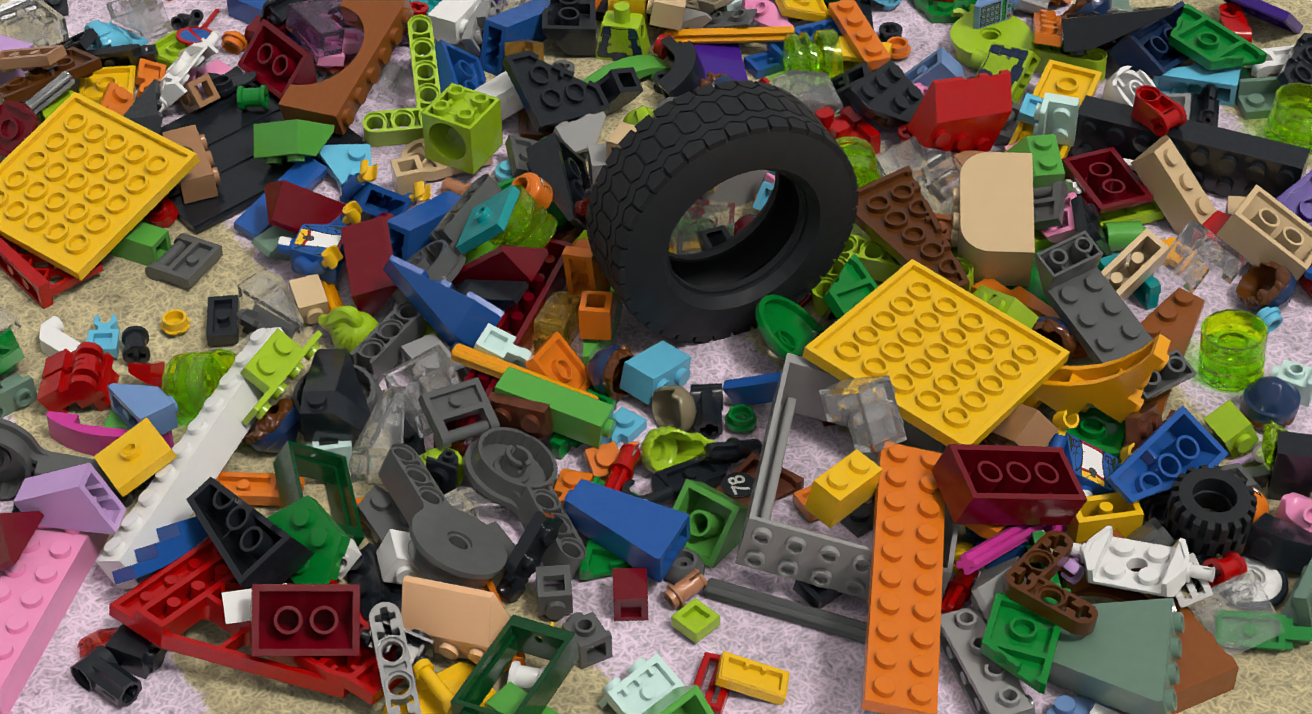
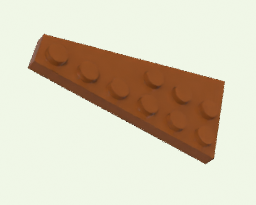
M1178 288L1149 314L1141 324L1152 339L1161 334L1171 340L1167 354L1178 349L1185 356L1203 311L1205 300ZM1173 388L1143 404H1157L1158 414L1162 416Z

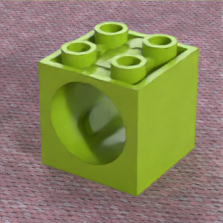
M452 83L422 112L426 159L474 175L503 145L501 99Z

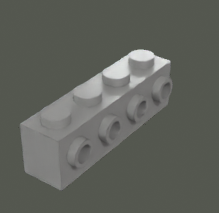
M974 606L941 614L940 649L975 714H1035L1033 699L1029 694L1026 695L1020 686V679L980 652L988 622L985 618L981 617Z

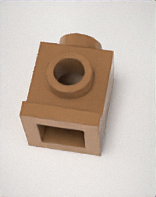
M207 73L183 85L187 92L178 99V103L189 114L221 97ZM197 84H202L209 98L204 100Z

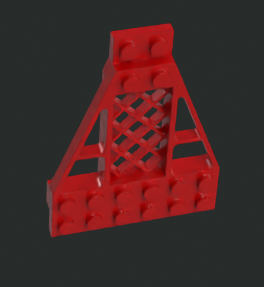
M210 537L109 604L110 616L162 649L339 698H344L348 694L353 693L370 705L375 704L384 696L376 652L364 648V643L361 642L359 656H266L271 659L267 660L238 652L237 650L241 647L250 646L249 621L226 624L222 593L243 590L245 588L239 585ZM290 577L284 582L287 584H295L290 579ZM330 580V583H329V584H338V583H337V581ZM360 612L361 636L364 629H370L368 621L364 620V617ZM205 619L213 622L233 636L217 646L180 635L199 621ZM393 646L388 656H383V658L394 662L393 657L398 648ZM397 678L390 683L389 690L394 689L405 679Z

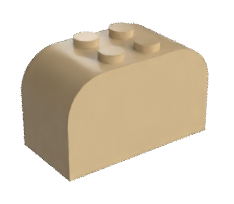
M979 153L970 157L961 168L959 188L953 187L951 247L956 248V257L966 259L973 264L974 283H978L984 278H992L1003 286L1030 285L1035 254L1032 153Z

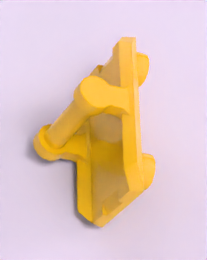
M423 658L417 661L412 670L416 677L415 684L421 713L453 714L450 701L475 667L461 661L435 673V667L429 659ZM409 688L395 695H403L408 691ZM493 688L481 703V707L486 708V702L497 693ZM386 703L382 714H388ZM407 704L399 705L401 714H409Z

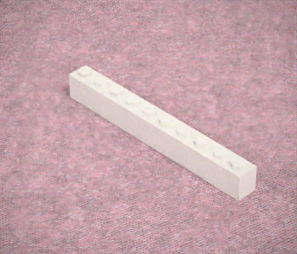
M281 327L260 328L251 334L245 348L235 357V362L229 371L220 379L219 385L213 394L204 402V407L188 425L186 433L172 448L177 457L155 473V477L147 489L139 495L136 505L123 518L121 526L113 538L105 544L104 551L96 562L114 584L112 571L138 563L134 552L135 549L160 542L156 531L157 528L191 517L194 511L186 499L209 477L214 479L218 477L256 420L254 417L248 425L242 422L265 393L242 376L240 372L277 328L284 333ZM153 572L137 579L115 584V586L119 589H133L148 579Z

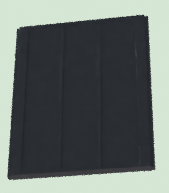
M255 80L251 84L244 86V88H260L262 84ZM235 90L229 97L219 98L161 127L160 135L163 136L162 132L195 124L199 135H205L208 150L211 151L214 167H217L221 183L216 184L218 192L216 197L184 204L178 184L166 195L178 208L179 214L177 218L194 233L199 234L250 207L265 193L264 187L267 183L277 181L295 164L287 162L286 159L283 160L282 165H266V160L254 158V124L285 121L278 106L281 99L269 90L268 109L246 107L245 110H239L237 90ZM348 127L344 135L332 133L325 145L366 143L361 136ZM311 157L326 166L321 158Z

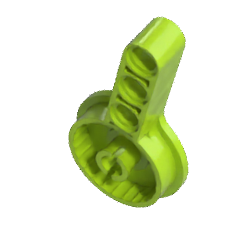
M974 13L958 19L951 27L950 41L955 48V55L961 63L970 68L979 70L978 67L970 64V58L974 50L978 49L987 53L991 44L996 42L1035 52L1041 58L1035 72L1043 73L1050 59L1102 72L1101 82L1105 80L1106 51L1094 48L1087 50L1086 55L1070 56V52L1064 51L1063 41L1061 47L1034 43L1033 33L1028 25L1013 15L1008 20L981 29H973Z

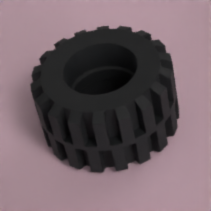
M1200 465L1199 469L1191 467L1187 469L1186 474L1180 473L1172 485L1165 510L1166 529L1171 530L1170 536L1174 540L1185 539L1187 547L1193 549V553L1199 554L1204 552L1207 556L1213 557L1215 553H1219L1223 556L1229 553V550L1235 552L1240 549V545L1244 544L1248 538L1257 510V497L1253 496L1255 491L1252 486H1246L1247 480L1242 476H1235L1236 472L1230 469L1228 471L1221 470V466L1215 465L1214 468H1209L1207 465Z

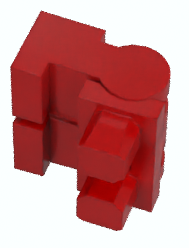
M829 106L815 111V116L838 144L850 142L861 153L860 162L880 155L881 133L870 123L864 121L861 115L855 113L853 108L847 106L841 109L840 116L834 118V111Z
M82 342L72 352L64 349L46 358L42 374L43 380L40 383L37 401L48 411L68 413L69 405L75 402L81 408L92 404L98 411L111 407L107 386L112 383H118L119 375L112 369L114 357L109 352L104 353L101 346L94 342Z

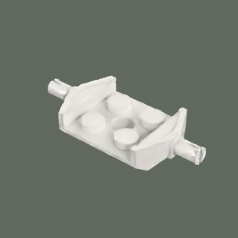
M212 31L207 39L202 38V42L193 43L178 54V59L166 70V74L160 80L161 96L158 101L162 102V107L159 112L162 113L163 110L167 109V107L171 106L187 92L182 86L190 77L187 72L190 69H195L203 60L211 55L218 53L214 46L222 37L217 31Z
M1107 525L1091 537L1087 543L1082 545L1073 542L1071 556L1080 558L1081 563L1085 566L1087 582L1162 597H1175L1186 582L1190 583L1191 578L1213 582L1215 577V567L1194 565V562H1190L1186 540L1183 538L1179 539L1177 548L1113 537V526ZM1134 568H1141L1139 572L1131 571Z

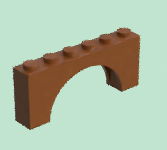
M342 0L339 7L345 23L356 27L364 33L362 46L352 62L336 75L309 85L290 84L278 103L284 120L299 119L334 125L333 133L344 135L349 125L353 123L359 108L365 103L372 86L377 83L384 66L390 61L394 49L400 44L402 36L408 28L409 19L414 16L409 0Z
M1117 529L1113 530V537L1125 539ZM1064 567L1057 572L1061 587L1071 589V593L1078 597L1099 596L1120 602L1163 598L1174 599L1177 612L1183 613L1185 631L1184 633H1179L1182 643V658L1177 659L1176 662L1179 667L1180 682L1174 685L1177 696V710L1171 711V714H1177L1234 689L1239 668L1235 659L1227 654L1216 642L1213 634L1199 623L1190 608L1180 607L1176 597H1162L1088 583L1086 572H1084L1079 582L1071 584L1061 577V572L1069 577L1075 575ZM1141 568L1131 569V571L1139 572L1141 570Z

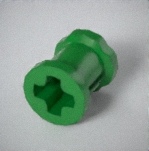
M261 85L260 88L238 86V109L245 110L246 107L268 109L269 92L267 85Z

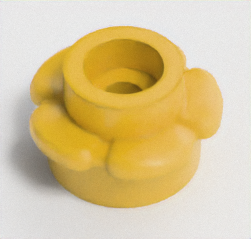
M172 309L163 314L160 327L168 335H181L189 330L190 318L183 310Z

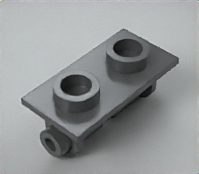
M740 8L727 12L714 11L709 14L712 20L703 28L759 27L758 23L753 21L757 8L747 10Z
M257 304L254 305L252 310L248 308L240 309L236 314L238 323L244 326L242 332L250 336L260 328L281 327L284 333L292 339L298 328Z

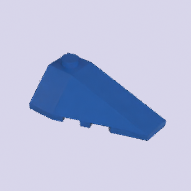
M443 40L435 44L440 93L452 83L472 90L486 83V77L479 57Z
M391 255L383 268V271L442 340L451 346V349L458 343L474 349L475 343L487 324L490 323L496 327L505 313L477 294L469 291L465 296L452 288L453 284L445 279L442 281L429 279V275L425 270L394 255Z
M1181 406L1164 420L1106 481L1130 505L1171 489L1177 476L1180 473L1186 474L1187 469L1191 467L1199 469L1200 465H1207L1209 468H1214V465L1217 466L1229 453L1184 406Z

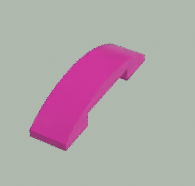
M48 411L46 414L51 438L67 448L92 456L98 454L129 431L127 429L84 425L80 423L78 414ZM169 431L161 436L172 449L174 441L172 431Z

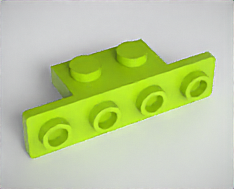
M277 328L240 374L265 394L242 421L245 425H248L254 417L259 421L272 406L267 402L270 397L277 400L288 387L284 383L285 379L288 377L293 381L304 367L300 361L303 358L309 361L321 347L316 342L323 333L317 330L302 348Z

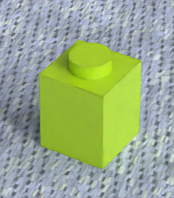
M1230 399L1203 418L1211 434L1232 458H1236L1241 453L1249 451L1259 441L1252 424Z

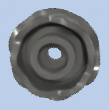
M683 548L665 578L675 584L694 568L700 571L698 576L700 574L704 575V561L695 551Z

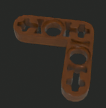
M1057 530L1048 531L1007 571L1003 592L1009 599L1066 631L1079 636L1089 635L1094 631L1098 618V611L1095 606L1049 581L1069 561L1073 540L1065 532ZM1033 562L1042 563V564H1044L1047 568H1046V569H1036V568L1032 567V566L1030 565V563H1033ZM1024 577L1027 579L1026 583H1022L1024 581ZM1042 598H1053L1058 601V604H1046L1042 601Z

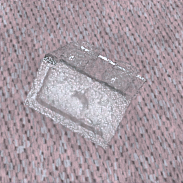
M1253 569L1212 587L1214 595L1186 606L1192 610L1195 617H1199L1204 628L1213 634L1216 642L1232 657L1285 632L1283 624Z

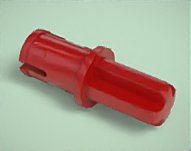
M626 443L621 446L615 462H612L608 468L609 476L604 484L605 487L622 492L623 484L634 476L633 468L641 454L639 448L636 449L632 456L636 448L635 445Z
M963 568L957 569L953 580L948 582L945 589L946 594L941 602L942 614L960 610L963 604L969 601L972 594L971 588L979 575L978 570L966 575Z

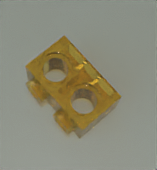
M553 291L534 320V352L556 331L559 332L569 346L572 344L579 332L581 296L572 295L566 291Z

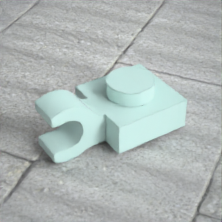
M490 323L487 324L474 346V349L502 360L505 359L507 362L526 368L524 363L532 355V352L528 349L514 345L515 336Z

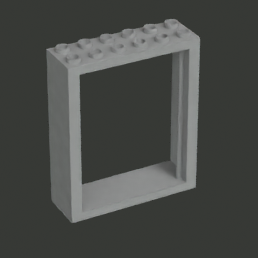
M787 353L771 405L735 564L784 578L803 581L817 587L838 590L837 592L868 600L871 547L770 520L794 413L938 451V453H943L947 446L804 357ZM946 503L942 597L952 575L959 524L954 523Z

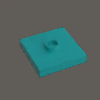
M512 184L472 208L456 249L462 254H466L504 232L519 197L520 190Z

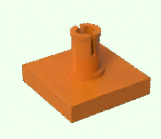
M558 331L550 335L524 363L531 371L586 391L591 386L586 375V366Z

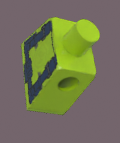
M627 2L615 3L614 11H606L602 21L596 59L617 61L630 56L649 55L651 47L644 16L639 13H630V4Z
M994 42L987 53L978 49L974 50L970 58V64L979 68L977 74L987 73L988 75L999 74L1000 70L1008 69L1011 72L1012 103L1019 104L1041 58L1031 50Z

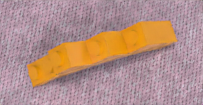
M1159 334L1144 347L1119 359L1083 366L1062 365L1022 404L1037 409L1043 402L1057 412L1067 410L1066 418L1070 414H1078L1080 411L1085 413L1093 405L1119 423H1122L1125 417L1132 412H1138L1142 407L1144 399L1141 396L1144 387L1149 382L1151 374L1155 370L1160 372L1167 364L1170 357L1167 351L1171 340Z

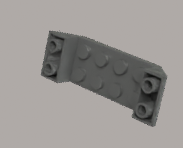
M1085 230L1037 253L1034 258L1044 297L1068 326L1071 333L1093 362L1101 364L1125 357L1144 347L1153 339L1097 268L1104 253ZM1178 349L1168 353L1170 356L1169 360L1160 372L1155 370L1151 374V378L1144 387L1141 396L1144 402L1196 375L1195 370Z

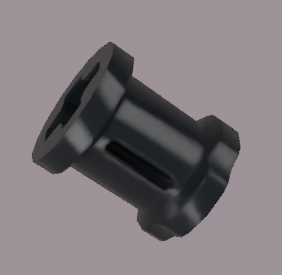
M142 326L126 328L121 335L122 343L125 346L122 352L123 360L127 363L148 362L151 357L150 349L147 347L149 332Z

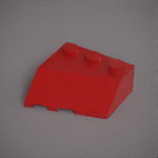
M1006 69L1000 70L999 74L996 75L980 73L977 74L976 78L964 79L960 76L933 80L906 129L926 148L954 153L963 151L989 152L1012 112L1011 72Z

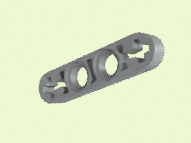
M381 602L371 609L369 622L388 714H401L399 705L407 704L409 714H422L400 610L393 603ZM388 613L390 618H394L390 620L392 635L386 637L382 622H376L381 620V614ZM389 645H397L403 650L402 656L394 662L387 661L382 656L383 650ZM397 678L406 679L410 684L408 691L403 695L392 694L389 686L393 680Z

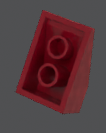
M1114 147L1062 158L1065 180L1071 179L1072 182H1077V186L1082 191L1077 196L1082 195L1088 204L1093 203L1099 214L1153 202V195Z

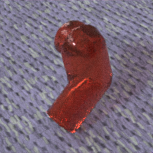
M118 628L99 629L81 638L77 645V648H80L79 657L83 658L98 645L105 646Z

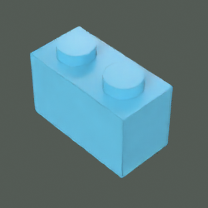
M662 340L624 362L619 388L650 405L653 392L659 387L669 385L684 386L687 383L691 374L689 368L692 357Z

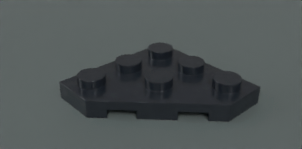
M1304 33L1297 40L1277 77L1287 100L1312 102V33Z
M524 51L504 57L502 64L536 132L555 128L564 121L578 120L589 113L597 114L604 111L606 115L611 110L600 85L590 80L586 83L574 77V72L556 63L552 66L538 59L539 55L531 51Z
M889 60L856 83L844 94L862 115L873 118L875 115L885 118L887 124L896 127L910 123L924 97L921 90L906 77L903 70L892 60Z

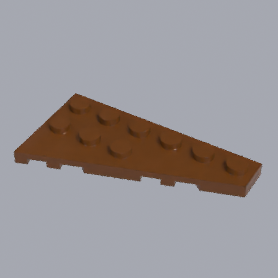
M909 165L857 188L858 206H856L855 223L902 266L913 259L957 286L969 291L970 282L959 260L954 258L951 252V245L948 239L944 238L942 228L929 202L923 198L921 187L918 181L914 180Z

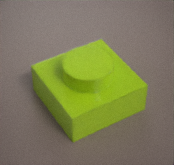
M696 598L671 616V626L695 643H698L720 625V615Z

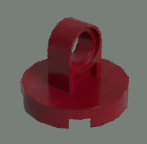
M8 100L0 105V155L7 157L39 126L34 111L27 104Z

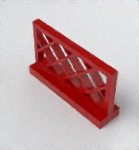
M0 236V269L43 309L54 304L53 296L104 271L102 263L99 262L81 281L59 268H54V265L34 254H19L20 249H23L22 247L9 240H4V237ZM35 263H49L47 268H34ZM51 277H64L63 280L53 285L49 282Z

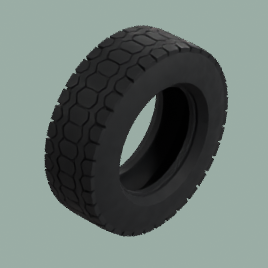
M735 80V83L733 81L715 83L714 87L710 84L694 89V95L689 91L674 98L673 105L669 101L653 111L655 115L653 118L648 114L634 126L637 130L636 132L630 130L618 143L621 148H614L605 161L607 165L602 166L595 180L597 184L593 185L589 198L590 203H588L586 227L588 241L596 263L629 312L642 325L661 336L670 339L675 338L680 341L692 342L693 340L694 342L711 341V339L716 341L731 337V332L733 335H738L750 331L751 326L754 329L758 328L755 315L757 303L764 296L772 294L785 297L796 304L806 297L804 292L810 293L822 281L820 276L825 277L834 266L835 262L833 259L838 260L846 246L844 242H848L852 232V224L855 223L857 213L856 206H858V185L856 175L846 153L802 101L780 87L759 81ZM756 170L775 172L774 188L766 204L757 216L740 232L725 242L701 252L686 255L669 252L670 238L677 223L685 212L706 192L718 184L746 172Z

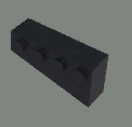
M209 477L186 499L239 585L245 589L252 588V584H283L315 554L212 477Z

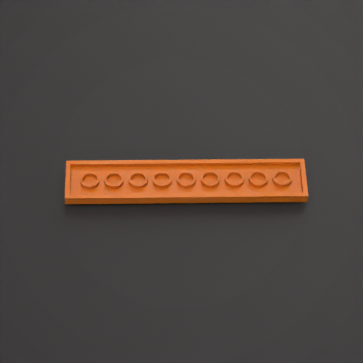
M881 441L878 449L877 465L883 470L875 492L861 709L882 714H937L945 501L931 469L942 453L887 441Z

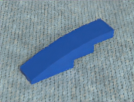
M830 18L794 27L795 39L793 42H769L767 52L744 57L745 69L757 80L790 69L823 53L836 45L839 36L843 37L834 20Z
M197 516L157 528L156 531L160 542L135 549L134 552L138 563L112 571L115 584L137 579L161 569L197 546L209 536Z

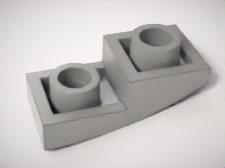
M483 0L465 27L461 41L472 55L481 56L485 19L502 13L501 8L497 6L494 0Z

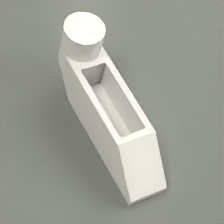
M52 316L43 322L40 327L39 341L41 349L48 356H52L64 349L72 352L80 344V342L63 333L64 325L56 316Z

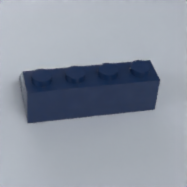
M1180 1L1173 5L1174 13L1125 34L1108 52L1114 58L1116 64L1119 67L1132 66L1130 70L1135 72L1140 69L1147 75L1162 76L1172 68L1188 60V56L1168 44L1170 34L1173 28H1175L1178 18L1182 15L1185 3Z

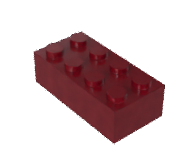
M949 444L931 469L955 524L1069 525L1087 501L1086 495L1062 447Z

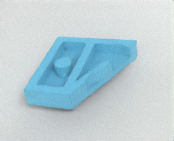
M370 144L324 145L316 156L318 159L321 158L326 164L329 175L338 182L339 188H341V185L350 174L360 173L362 160L368 159V166H372Z

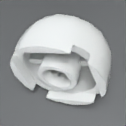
M1127 65L1119 68L1105 83L1103 98L1104 100L1133 106L1138 87L1143 85L1156 86L1145 72L1140 69L1135 72L1130 70L1132 66Z

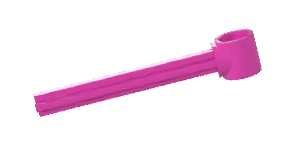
M1012 525L961 554V559L956 562L957 569L963 568L964 574H971L1029 540L1031 532L1041 530L1045 531V533L1053 530L1066 532L1067 525Z

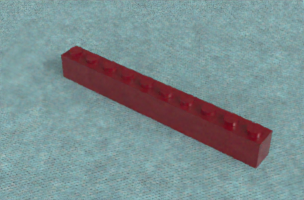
M545 237L540 248L548 250V256L533 281L528 283L529 287L518 304L505 310L504 315L496 325L497 328L516 337L514 345L526 348L529 351L532 348L567 284L562 253L565 246H571L572 243ZM471 368L464 381L478 377L488 397L491 392L495 391V386L500 379ZM478 413L445 423L447 430L450 431L482 421ZM481 435L452 443L449 449L458 451L463 458L468 446L475 440L480 439Z

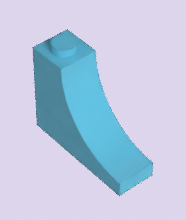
M1195 63L1185 67L1172 68L1162 76H1154L1153 82L1163 94L1191 93V98L1193 93L1200 94L1202 88L1211 83L1219 90L1216 100H1220L1219 105L1234 107L1242 66L1208 70L1199 63Z

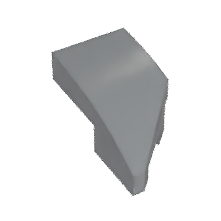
M685 8L681 29H686L687 27L691 29L703 28L712 18L705 12Z

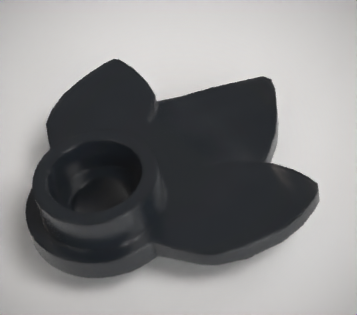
M238 66L221 75L208 73L221 98L229 97L238 86H247L257 77L256 71L243 74Z

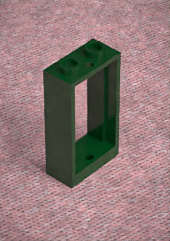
M287 440L273 462L281 508L283 509L303 498L299 475L325 482L333 520L359 547L364 539L346 456Z
M512 615L450 701L452 713L504 714L481 707L480 705L519 651L549 660L550 662L514 714H542L579 659L576 633Z

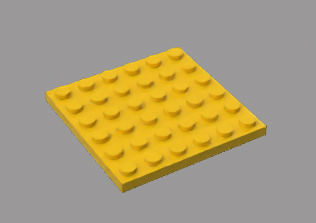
M74 92L0 163V236L82 281L200 160L197 153Z
M911 259L805 346L802 357L945 446H948L949 444L978 445L1067 362L1070 351Z

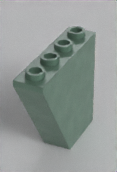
M1173 598L1092 604L1098 611V618L1095 629L1091 634L1079 636L1061 628L1048 677L1049 683L1129 714H1171V711L1177 710V696L1174 685L1179 684L1180 673L1176 661L1182 658V643L1179 633H1184L1185 622L1183 613L1177 612Z

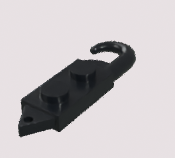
M704 454L655 472L650 483L652 492L649 494L637 495L632 493L630 487L635 484L633 479L623 484L622 492L657 504L668 500L673 502L677 500L686 479L703 482L710 487L721 484L731 467V463L728 460L709 461L705 458Z

